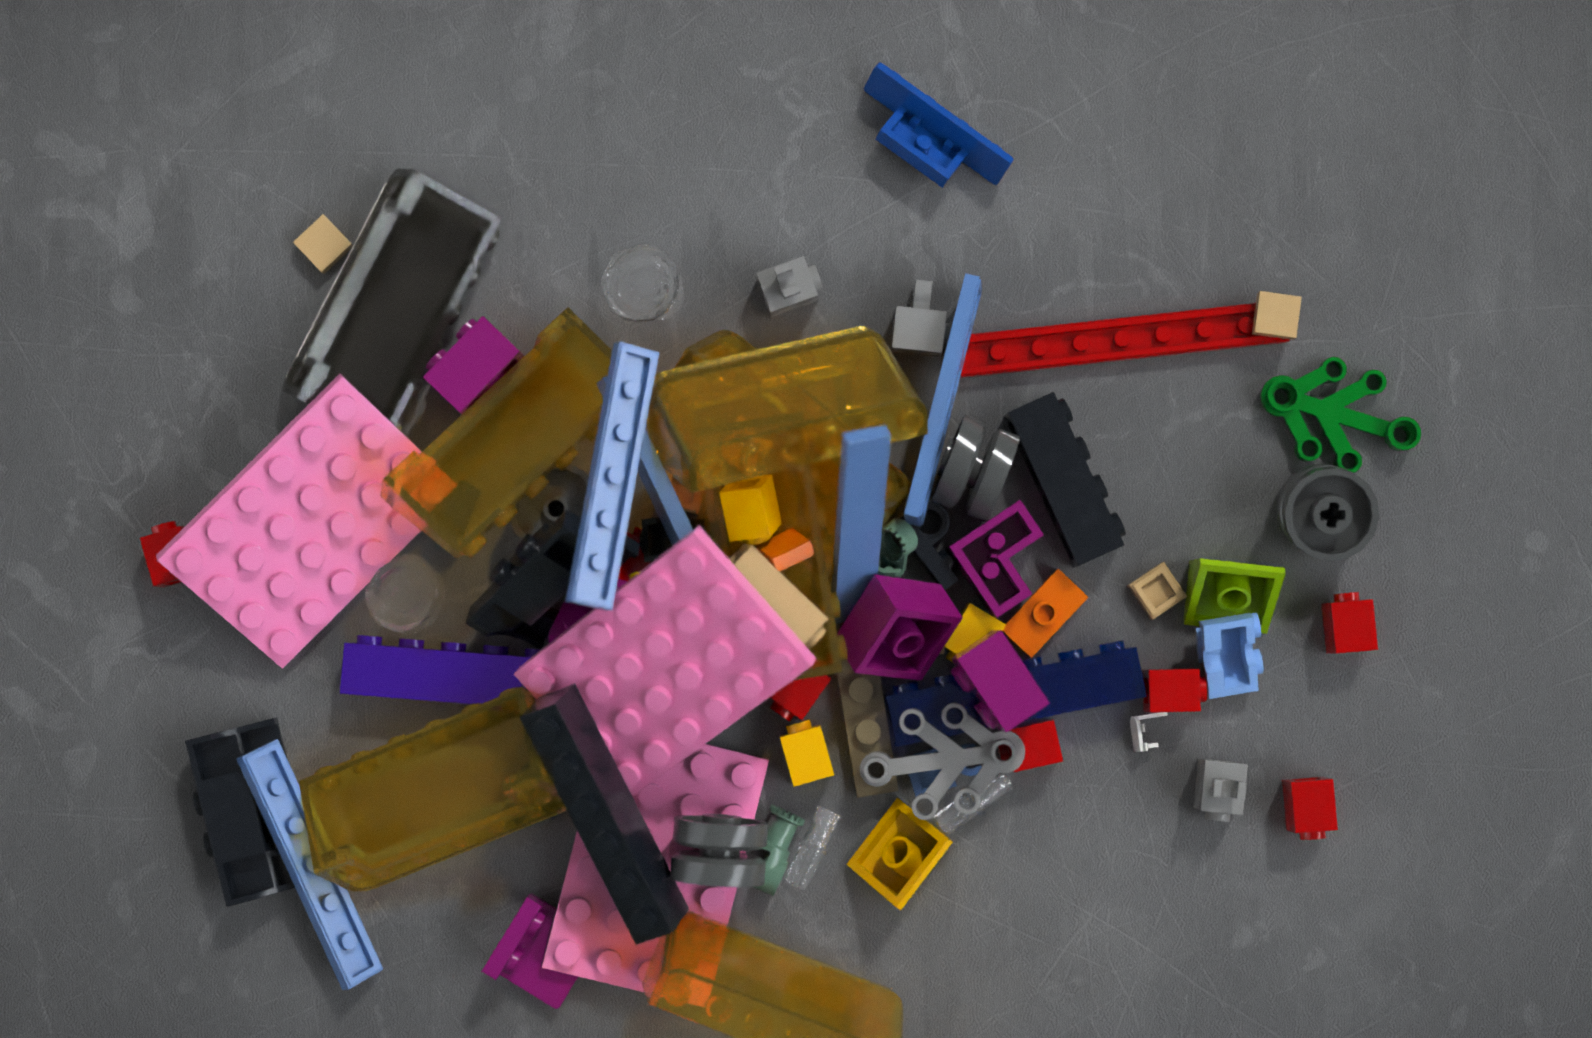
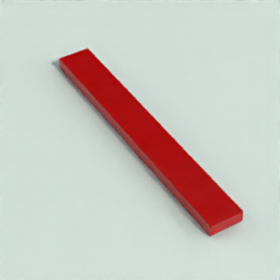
M1256 303L971 334L960 379L1288 343L1290 339L1252 334Z

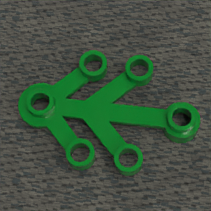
M1330 357L1324 360L1318 369L1296 380L1285 375L1275 376L1269 379L1261 389L1260 399L1263 408L1273 416L1283 417L1296 442L1294 447L1295 455L1304 462L1316 460L1322 453V444L1319 439L1310 435L1300 412L1316 417L1336 455L1334 466L1345 468L1341 462L1345 454H1349L1354 458L1353 468L1347 469L1353 473L1361 468L1362 457L1358 451L1352 449L1340 424L1385 439L1386 444L1395 451L1412 449L1421 439V428L1410 417H1399L1389 422L1345 408L1348 404L1366 395L1374 396L1385 389L1387 380L1385 375L1379 370H1369L1363 373L1357 382L1322 400L1305 395V393L1324 382L1336 383L1345 377L1347 366L1338 357ZM1328 363H1334L1338 366L1339 374L1337 377H1330L1327 374L1326 367ZM1369 375L1375 376L1378 379L1379 386L1376 390H1371L1366 385V379ZM1277 389L1286 392L1287 402L1285 404H1279L1275 401L1274 393ZM1397 427L1402 428L1406 432V439L1402 443L1396 441L1393 435ZM1305 441L1311 442L1315 447V452L1311 457L1304 455L1302 452V444Z

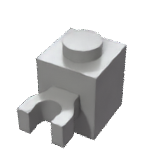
M804 256L756 273L757 281L771 318L817 302L818 294L816 290L823 288L815 264L807 266Z
M916 279L912 307L896 306L890 353L940 358L943 348L947 347L952 323H946L947 311L930 310L933 281Z
M1198 758L1193 808L1205 811L1204 819L1230 822L1231 814L1243 815L1248 764Z

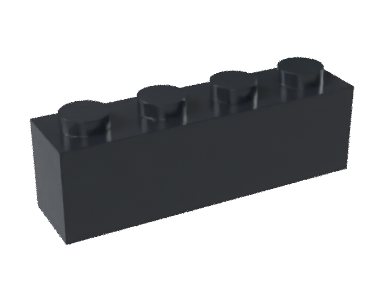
M1052 392L1008 412L1004 418L1011 433L1020 436L1018 448L1072 566H1080L1124 546L1121 538L1126 535L1123 523L1116 512L1110 514L1105 504L1104 498L1108 497L1107 489L1099 474L1093 476L1086 461L1091 459L1089 450L1081 436L1075 438L1070 428L1069 422L1073 421V416L1065 399L1061 398L1058 400L1055 393Z

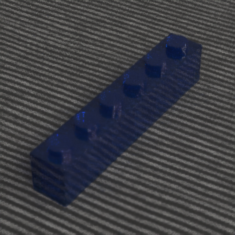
M1124 640L1100 644V653L1084 656L1083 649L1080 648L1059 652V661L1043 664L1041 656L1021 660L1050 702V704L1025 721L1147 697L1137 647H1125ZM952 674L934 677L935 686L920 689L917 681L894 685V694L885 695L895 745L898 747L924 741L916 734H906L899 725L900 716L905 710L910 708L920 710L924 714L926 721L946 736H953L965 732L960 728L951 729L947 727L942 721V711L949 703L958 702L965 706L968 715L988 729L974 708L979 703V700L972 690L968 693L964 692ZM950 708L947 711V719L951 723H959L963 719V713L958 708ZM913 713L906 715L904 721L909 729H917L921 723L919 716Z

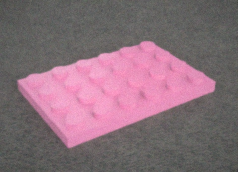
M339 374L156 555V558L160 564L283 669L462 490L342 374Z
M698 526L616 590L612 610L592 609L522 664L514 675L536 700L541 696L576 684L633 797L812 667L816 657L702 528Z
M704 744L633 796L670 872L671 859L674 854L685 850H699V848L682 846L673 840L675 816L727 814L755 819L769 759ZM577 831L542 968L707 1008L737 887L704 886L676 881L689 910L673 933L636 945Z

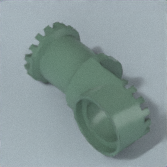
M893 519L882 527L878 575L901 578V575L906 571L907 556L917 548L918 538L915 530L905 520ZM894 533L896 539H900L899 544H902L901 548L894 542L891 534Z
M771 804L769 808L771 816L768 820L767 845L762 848L768 851L764 858L766 861L764 885L754 888L774 896L789 863L787 861L790 855L788 847L798 826H803L806 820L796 814L791 815L792 812L788 811L787 813L785 809Z

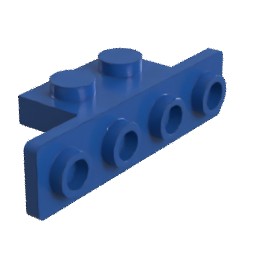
M881 62L874 67L864 86V91L894 112L881 128L875 140L942 188L962 163H965L992 184L997 185L1014 160L1012 156L974 130L964 120L959 119L942 107L932 97L924 94L906 81L897 72Z

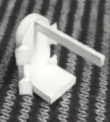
M1167 712L1131 716L1130 728L1134 752L1148 751V748L1159 747L1158 743H1143L1142 732L1146 731L1145 724H1140V720L1168 716Z

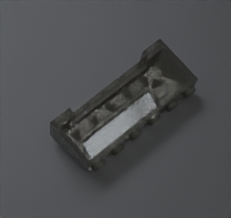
M396 169L384 185L284 380L283 392L309 404L339 374H342L400 430L405 420V415L402 413L409 399H415L422 389L424 378L421 376L427 363L442 349L443 341L440 339L447 325H453L462 310L460 300L466 288H472L481 273L479 263L485 251H491L498 241L500 230L497 228L502 219L416 170Z

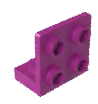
M531 892L481 972L494 980H497L501 975L554 1009H558L578 976L542 968L557 908Z

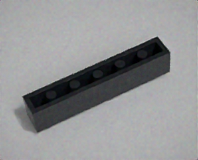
M576 684L539 697L519 718L635 944L637 945L673 933L689 910V907L676 881L670 879L671 872Z

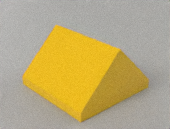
M897 798L846 865L891 904L902 910L953 841L929 821L917 818L912 808Z

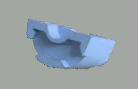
M1245 613L1199 621L1200 627L1196 628V647L1198 662H1203L1208 698L1213 699L1259 691L1258 674H1263L1264 667L1260 650L1253 649L1255 638L1261 637V625L1257 613Z

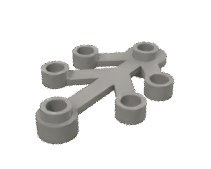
M952 702L946 705L942 711L943 723L951 729H962L981 745L962 748L926 721L924 714L920 710L910 708L905 710L900 716L899 725L902 731L909 735L916 734L939 752L891 758L885 752L874 751L867 754L862 760L860 775L867 784L879 787L887 784L892 776L942 769L927 790L917 795L912 803L914 815L921 820H928L934 817L938 810V802L965 766L983 764L969 787L961 788L956 793L954 799L955 807L959 812L971 814L979 808L980 797L998 773L1013 772L1023 763L1025 746L1021 738L1011 731L1007 733L1001 730L994 733L968 715L964 705ZM955 707L962 711L963 719L961 722L951 723L947 719V711L950 708ZM911 713L918 715L921 721L920 726L917 729H909L904 722L906 715ZM1001 744L1008 745L1012 750L1011 757L1007 760L999 759L995 754L997 746ZM873 762L881 763L885 769L884 775L873 777L869 773V765ZM963 793H971L975 797L976 803L971 808H965L960 804L959 797ZM929 799L933 804V810L928 814L921 813L917 808L919 800Z

